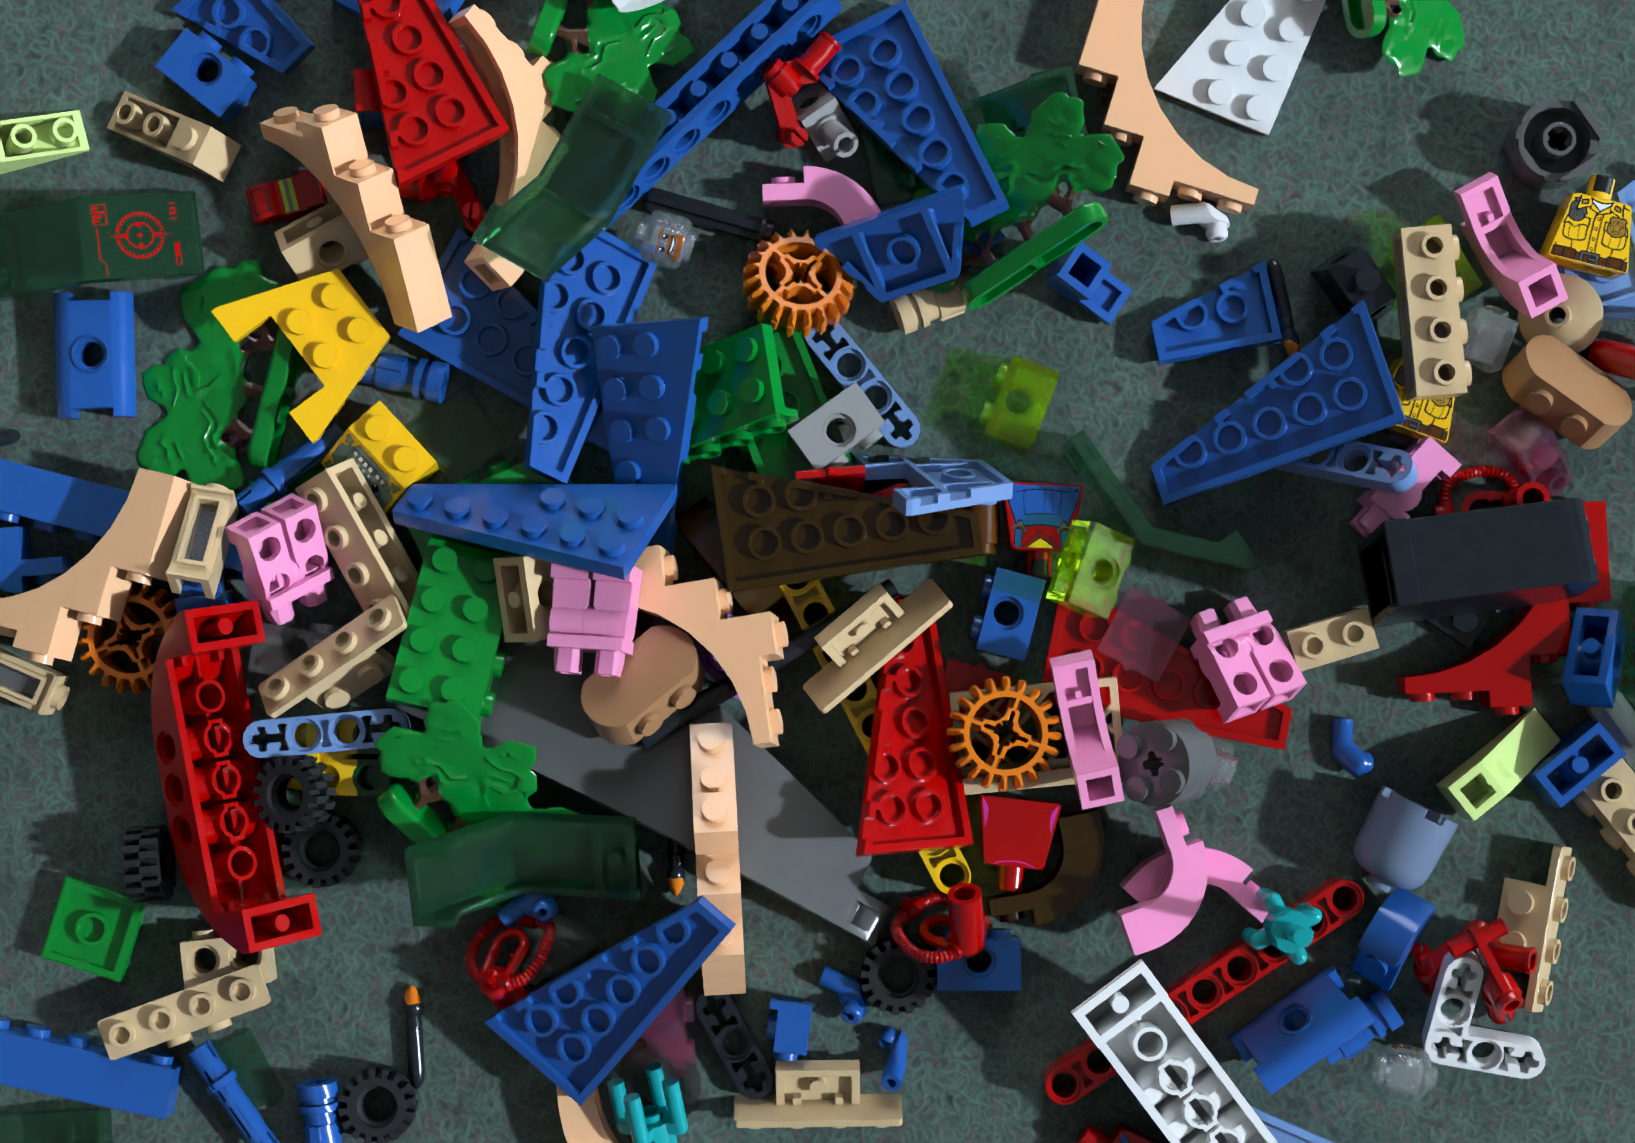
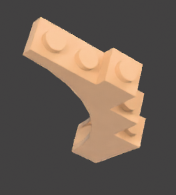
M1097 0L1075 73L1083 75L1082 80L1092 86L1104 88L1107 83L1114 85L1100 132L1111 134L1120 146L1130 147L1132 142L1139 144L1125 191L1133 193L1132 199L1134 201L1149 206H1156L1157 201L1164 203L1168 199L1171 189L1178 190L1177 196L1190 202H1201V199L1204 198L1217 202L1216 208L1229 214L1240 215L1241 210L1248 212L1255 204L1259 189L1227 176L1203 160L1177 134L1158 104L1147 76L1142 51V9L1144 0Z
M474 4L456 13L448 22V25L468 50L484 79L488 93L510 130L506 136L499 139L500 173L492 212L482 236L464 263L492 291L511 287L532 262L527 257L532 256L535 258L540 251L530 247L534 246L533 248L538 247L540 249L543 244L534 243L526 249L524 248L531 241L527 236L528 229L537 225L544 226V221L534 220L532 222L531 220L530 223L527 222L528 224L524 223L525 226L521 225L523 228H519L522 229L519 230L521 232L519 234H521V240H525L523 241L524 243L526 242L525 245L517 237V228L522 222L529 219H545V209L542 207L546 202H553L562 207L559 197L552 191L545 189L542 184L571 150L562 142L560 133L554 127L543 122V119L554 105L550 101L553 93L546 87L542 74L554 62L547 60L544 56L527 61L523 50L516 43L508 40L498 30L494 19L486 11L479 9ZM538 197L546 201L539 209L535 208L540 204L537 202L539 200L537 199ZM534 227L535 232L529 231L531 239L543 243V236L538 234L544 233V227ZM499 238H502L507 242L505 244H501L497 240Z
M336 104L317 107L313 110V113L300 111L297 107L292 106L278 109L273 113L274 117L260 122L263 138L282 147L298 159L322 183L345 214L374 266L386 295L394 324L419 333L452 317L429 224L404 214L393 168L374 163L373 160L369 159L357 113L339 108Z
M139 468L129 496L111 528L84 558L61 576L37 589L11 597L0 598V635L14 638L12 647L29 651L28 660L51 666L53 665L54 658L72 661L83 621L100 626L102 625L103 618L121 622L132 581L151 586L153 578L168 582L165 573L171 563L192 491L191 484L195 483L173 475Z
M660 545L646 547L634 565L643 571L638 611L674 623L689 632L713 654L731 679L746 711L753 745L762 749L779 746L778 735L783 734V721L779 708L774 709L772 692H777V677L774 667H768V662L784 659L783 647H788L789 643L785 622H779V617L770 611L728 618V614L733 613V601L731 593H729L728 588H724V584L715 578L674 585L673 581L678 580V566L675 556L670 555L669 551Z
M732 722L689 724L697 897L704 896L736 924L702 964L704 996L746 994Z

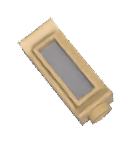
M210 483L206 486L191 484L192 491L171 563L165 574L172 593L181 594L184 584L183 580L201 583L205 597L215 599L230 545L225 527L236 522L239 508L234 490H229L225 486Z
M0 646V696L38 712L40 715L54 714L55 709L60 710L66 703L70 693V687L66 686L70 676L41 663L28 660L27 657Z

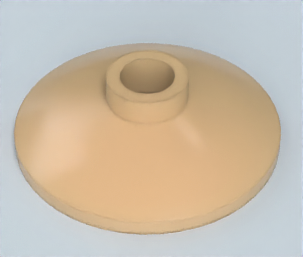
M1561 273L1560 277L1568 299L1532 319L1518 311V326L1526 342L1537 335H1550L1556 337L1576 353H1579L1586 349L1598 336L1604 317L1603 305L1599 294L1591 284L1578 276ZM1556 307L1562 308L1566 314L1564 321L1559 324L1554 323L1550 316L1552 310Z

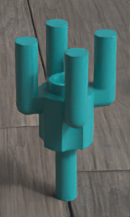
M1265 887L1260 888L1256 892V900L1266 907L1268 914L1264 919L1263 928L1259 930L1252 927L1245 928L1241 933L1242 940L1257 950L1273 945L1280 949L1282 956L1296 965L1304 964L1307 960V953L1304 947L1310 945L1314 934L1310 927L1321 921V911L1305 902L1299 903L1296 909L1286 907L1278 893Z
M654 1062L645 1067L653 1105L642 1107L640 1094H627L623 1078L616 1077L607 1082L617 1130L623 1135H631L633 1143H678L676 1135H683L687 1132L688 1122L679 1080L675 1077L665 1079L661 1063Z

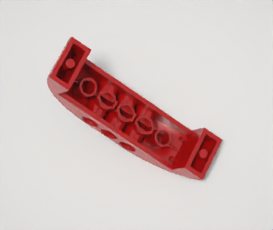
M258 600L178 612L162 638L155 660L151 688V720L155 753L171 837L183 878L193 900L206 921L223 940L243 954H250L322 935L315 894L286 896L274 830L266 826L269 820L261 821L258 814L263 811V808H255L253 803L254 800L260 799L259 793H253V786L262 784L261 781L255 779L258 772H262L260 758L250 755L243 744V733L253 721L239 648L266 642ZM254 736V743H255V744H257L256 736Z

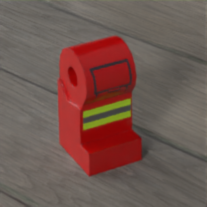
M308 169L298 171L297 175L253 186L245 191L253 224L256 226L301 218L329 203L325 187Z

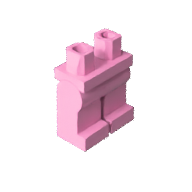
M1430 436L1413 441L1405 452L1411 456L1418 470V478L1414 486L1402 493H1389L1375 489L1364 491L1356 500L1363 507L1350 520L1349 524L1364 538H1367L1383 521L1402 518L1409 519L1410 516L1405 511L1412 510L1419 504L1422 490L1432 480L1450 478L1462 464ZM1399 466L1397 471H1388L1390 477H1394L1396 472H1404L1403 466Z
M293 493L262 508V514L254 512L225 527L228 540L236 545L244 569L243 578L248 587L246 591L249 600H258L267 620L276 625H283L293 619L295 614L291 602L298 598L300 603L307 607L317 606L327 601L325 583L335 579L332 568L327 566L328 554L316 504Z
M551 562L550 577L554 578L552 608L549 618L550 633L547 635L546 646L554 649L555 672L581 675L583 653H596L595 675L621 677L625 655L633 656L634 643L632 641L636 628L643 573L641 569L634 566L626 579L622 580Z
M1247 596L1232 601L1223 609L1229 621L1225 625L1221 624L1215 610L1211 608L1198 612L1190 621L1194 636L1197 639L1190 650L1195 660L1198 659L1202 672L1210 680L1221 705L1217 710L1224 724L1253 714L1259 709L1261 711L1292 700L1307 684L1279 632L1271 624L1273 619L1268 610L1257 613Z

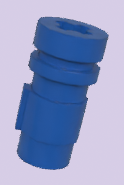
M384 352L379 353L360 382L390 391L412 393V397L422 400L425 397L426 401L441 404L448 392L451 366L449 363L436 360L431 364V360L427 358H421L419 361H416L409 357Z
M1381 988L1369 995L1370 1000L1368 1002H1365L1364 999L1361 1000L1375 1022L1325 1058L1330 1065L1344 1057L1349 1060L1368 1048V1042L1379 1036L1380 1039L1387 1035L1385 1031L1389 1028L1393 1032L1404 1025L1402 1018Z
M321 1077L297 1083V1099L302 1101L298 1105L299 1113L304 1115L305 1122L303 1125L305 1143H343L341 1121L338 1118V1109L341 1107V1102H339V1097H336L340 1093L339 1079L337 1077Z

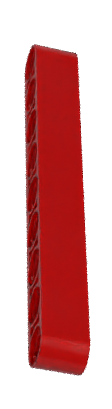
M1333 877L1287 907L1296 909L1299 903L1305 902L1321 911V921L1311 928L1314 931L1313 940L1310 943L1312 945L1357 915L1364 905V894L1356 883L1342 877ZM1346 886L1350 892V900L1344 907L1336 908L1332 901L1333 893L1337 888ZM1264 922L1255 927L1254 929L1259 930L1263 928ZM1240 937L1165 987L1164 990L1169 995L1168 997L1176 1004L1177 1009L1189 1025H1191L1288 961V959L1282 956L1280 949L1272 954H1266L1263 949L1257 950L1252 948ZM1236 956L1245 957V972L1237 977L1229 976L1227 971L1229 961ZM1202 979L1210 980L1212 984L1210 995L1203 1000L1194 999L1192 995L1194 984ZM1088 1038L1052 1062L1045 1069L1042 1075V1083L1048 1096L1054 1102L1060 1105H1069L1076 1102L1118 1074L1108 1060L1099 1069H1092L1087 1066L1088 1055L1092 1051L1099 1049L1091 1038ZM1060 1073H1069L1073 1076L1072 1086L1064 1092L1053 1090V1078Z

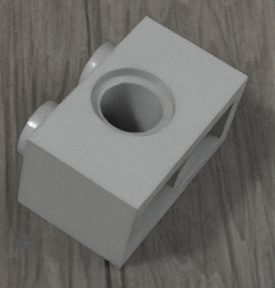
M855 382L787 432L813 470L826 469L827 467L838 468L849 462L845 455L859 445L864 451L880 440L883 435L879 430L885 426L886 422L857 382ZM835 421L845 422L850 427L851 436L843 443H835L827 436L828 426Z

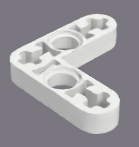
M1473 951L1455 960L1450 952H1448L1440 966L1422 1031L1421 1041L1427 1057L1432 1062L1441 1065L1521 1079H1530L1540 1074L1545 1067L1546 1059L1536 1039L1522 1034L1470 1026L1484 971L1477 954ZM1463 963H1468L1470 970H1464L1460 980L1462 987L1457 986L1458 978L1455 969H1461ZM1457 998L1464 1002L1462 1009L1457 1013L1446 1014L1441 1011L1442 1004L1448 999ZM1442 1037H1448L1449 1043H1443L1442 1048L1437 1049L1435 1043H1439ZM1481 1042H1488L1494 1045L1493 1052L1486 1057H1476L1472 1054L1474 1046ZM1458 1047L1463 1048V1053L1459 1052ZM1504 1047H1507L1509 1053L1504 1052ZM1525 1052H1531L1532 1057H1526L1524 1063L1518 1062L1517 1057H1523Z

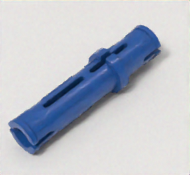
M331 420L319 441L313 444L307 437L271 468L266 466L261 470V476L235 496L238 507L248 516L254 512H259L278 495L283 497L288 493L287 488L328 454L344 432Z
M209 1039L186 1054V1057L191 1061L206 1083L205 1090L209 1095L213 1094L217 1101L220 1102L226 1114L247 1143H280L264 1122V1119L249 1097L240 1087L236 1080L238 1075L233 1068L229 1070Z

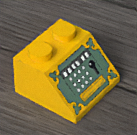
M380 400L348 427L321 461V464L327 469L350 458H354L386 516L392 512L412 484H424L439 470L437 461Z

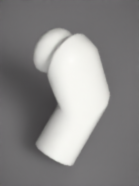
M1197 202L1171 205L1170 214L1173 226L1199 224L1206 229L1207 239L1214 243L1222 242L1228 237L1227 229L1230 227L1228 217L1211 204Z

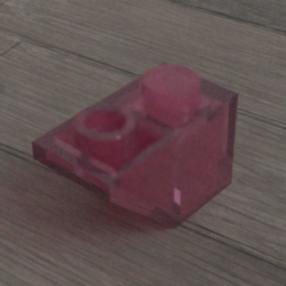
M1520 405L1488 431L1498 455L1523 484L1539 482L1547 488L1551 499L1574 479L1553 429Z
M684 986L639 1037V1040L679 1077L688 1076V1065L695 1064L694 1039H687L686 1022H694L693 997H685Z

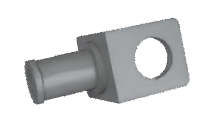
M818 82L813 83L792 98L799 122L807 131L812 143L825 162L832 160L836 156L842 158L849 157L857 150L858 136L836 98ZM818 96L815 103L809 107L800 108L806 100Z

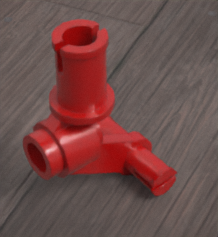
M821 31L818 34L819 36L800 58L794 57L792 60L783 62L777 57L761 74L766 80L765 85L779 130L775 132V139L785 148L795 149L804 145L803 141H808V133L800 126L791 97L797 93L802 85L816 83L820 79L818 76L819 72L841 50L839 43L825 31Z
M457 159L398 189L401 199H419L421 204H427L437 196L445 198L455 197L468 231L473 233L478 240L482 236L489 216L482 209L467 174L462 168L463 162Z
M1498 918L1480 928L1476 925L1468 928V934L1447 942L1446 946L1454 960L1468 952L1477 950L1489 973L1481 991L1482 999L1487 1005L1488 1017L1496 1024H1506L1505 1014H1507L1508 1020L1512 1021L1515 1011L1522 1006L1524 1000L1522 998V991L1511 974L1501 972L1487 943L1509 934L1502 918Z
M1481 920L1470 921L1462 931L1431 953L1427 944L1424 947L1422 943L1416 944L1412 948L1411 952L1415 959L1413 971L1415 977L1421 981L1425 994L1428 995L1430 991V995H1433L1442 960L1449 952L1446 943L1468 934L1467 929L1474 925L1478 928L1487 925L1486 922ZM1499 938L1487 943L1499 968L1525 972L1530 975L1534 973L1538 961V953L1535 947L1501 943ZM1473 950L1477 954L1479 961L1483 964L1477 950Z

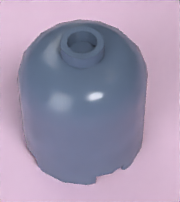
M1382 785L1356 838L1353 847L1354 858L1358 865L1369 873L1366 881L1388 893L1392 886L1403 890L1416 889L1422 886L1431 875L1459 824Z

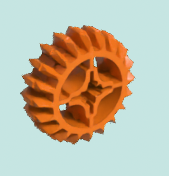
M792 228L787 232L785 239L775 232L771 236L770 243L761 240L757 246V251H752L749 254L747 265L744 267L742 279H744L742 293L744 297H748V311H757L756 318L758 323L770 320L773 332L779 327L786 328L785 332L789 338L793 335L794 330H800L806 339L810 335L811 328L822 335L826 331L827 324L835 327L839 323L840 316H844L848 312L849 301L852 300L855 290L853 288L854 285H852L854 279L842 269L843 263L826 248L821 251L815 245L809 230L802 237H797ZM769 272L775 277L774 282L778 285V289L775 292L771 289L766 279V275ZM821 275L828 283L830 289L828 295L821 290L822 284L818 281Z
M132 581L121 622L116 621V632L108 640L104 641V635L110 619L103 618L101 626L83 621L81 629L88 630V636L78 638L77 644L88 646L89 651L83 653L80 659L83 662L95 661L88 673L91 676H97L104 672L101 679V685L104 687H109L116 681V691L119 693H125L131 685L134 694H142L145 689V683L151 690L155 663L152 664L151 661L154 658L152 644L156 638L164 635L175 617L173 613L176 612L174 599L164 604L169 593L166 589H159L154 594L153 584L151 586L143 584L139 590L137 583ZM140 603L149 607L158 615L160 621L147 624L142 623L137 613H132L129 604ZM130 629L132 631H150L142 634L141 640H136L140 643L139 646L120 644L127 641L128 635H132L129 632ZM122 651L126 652L130 656L132 663L138 664L140 672L133 673L120 668L112 661L109 655Z
M1007 676L1001 678L1000 690H996L992 678L984 681L985 694L976 685L971 686L969 692L974 701L971 702L963 696L957 700L958 705L966 710L965 713L952 711L949 714V718L959 722L960 727L946 729L947 736H959L960 742L948 746V751L955 753L962 749L964 757L955 762V766L961 768L969 762L973 767L967 773L966 778L972 781L979 772L983 773L981 787L985 789L989 788L993 778H997V789L999 792L1006 791L1008 778H1011L1016 790L1023 789L1021 777L1023 774L1031 783H1036L1039 778L1033 768L1037 766L1044 772L1049 771L1051 766L1042 758L1043 755L1056 757L1059 753L1056 748L1047 745L1048 740L1056 741L1062 738L1060 732L1048 731V725H1054L1060 721L1058 715H1053L1049 718L1044 716L1043 711L1053 706L1051 700H1047L1038 706L1035 700L1041 694L1039 688H1034L1026 696L1023 694L1026 688V681L1019 680L1015 690H1010L1011 681ZM998 699L1009 700L1000 719L996 721L980 719L974 716L977 710L986 702ZM1021 706L1030 713L1035 722L1037 739L1032 738L1031 735L1026 734L1019 727L1018 719ZM1008 721V732L1019 740L1005 741V746L999 747V736L990 729L995 726L1000 728L1003 726L1002 723ZM970 729L986 737L989 742L988 760L986 763L978 757L972 747ZM1011 747L1033 752L1029 759L1017 768L1008 770L998 769L1001 760L1004 759L1006 752Z

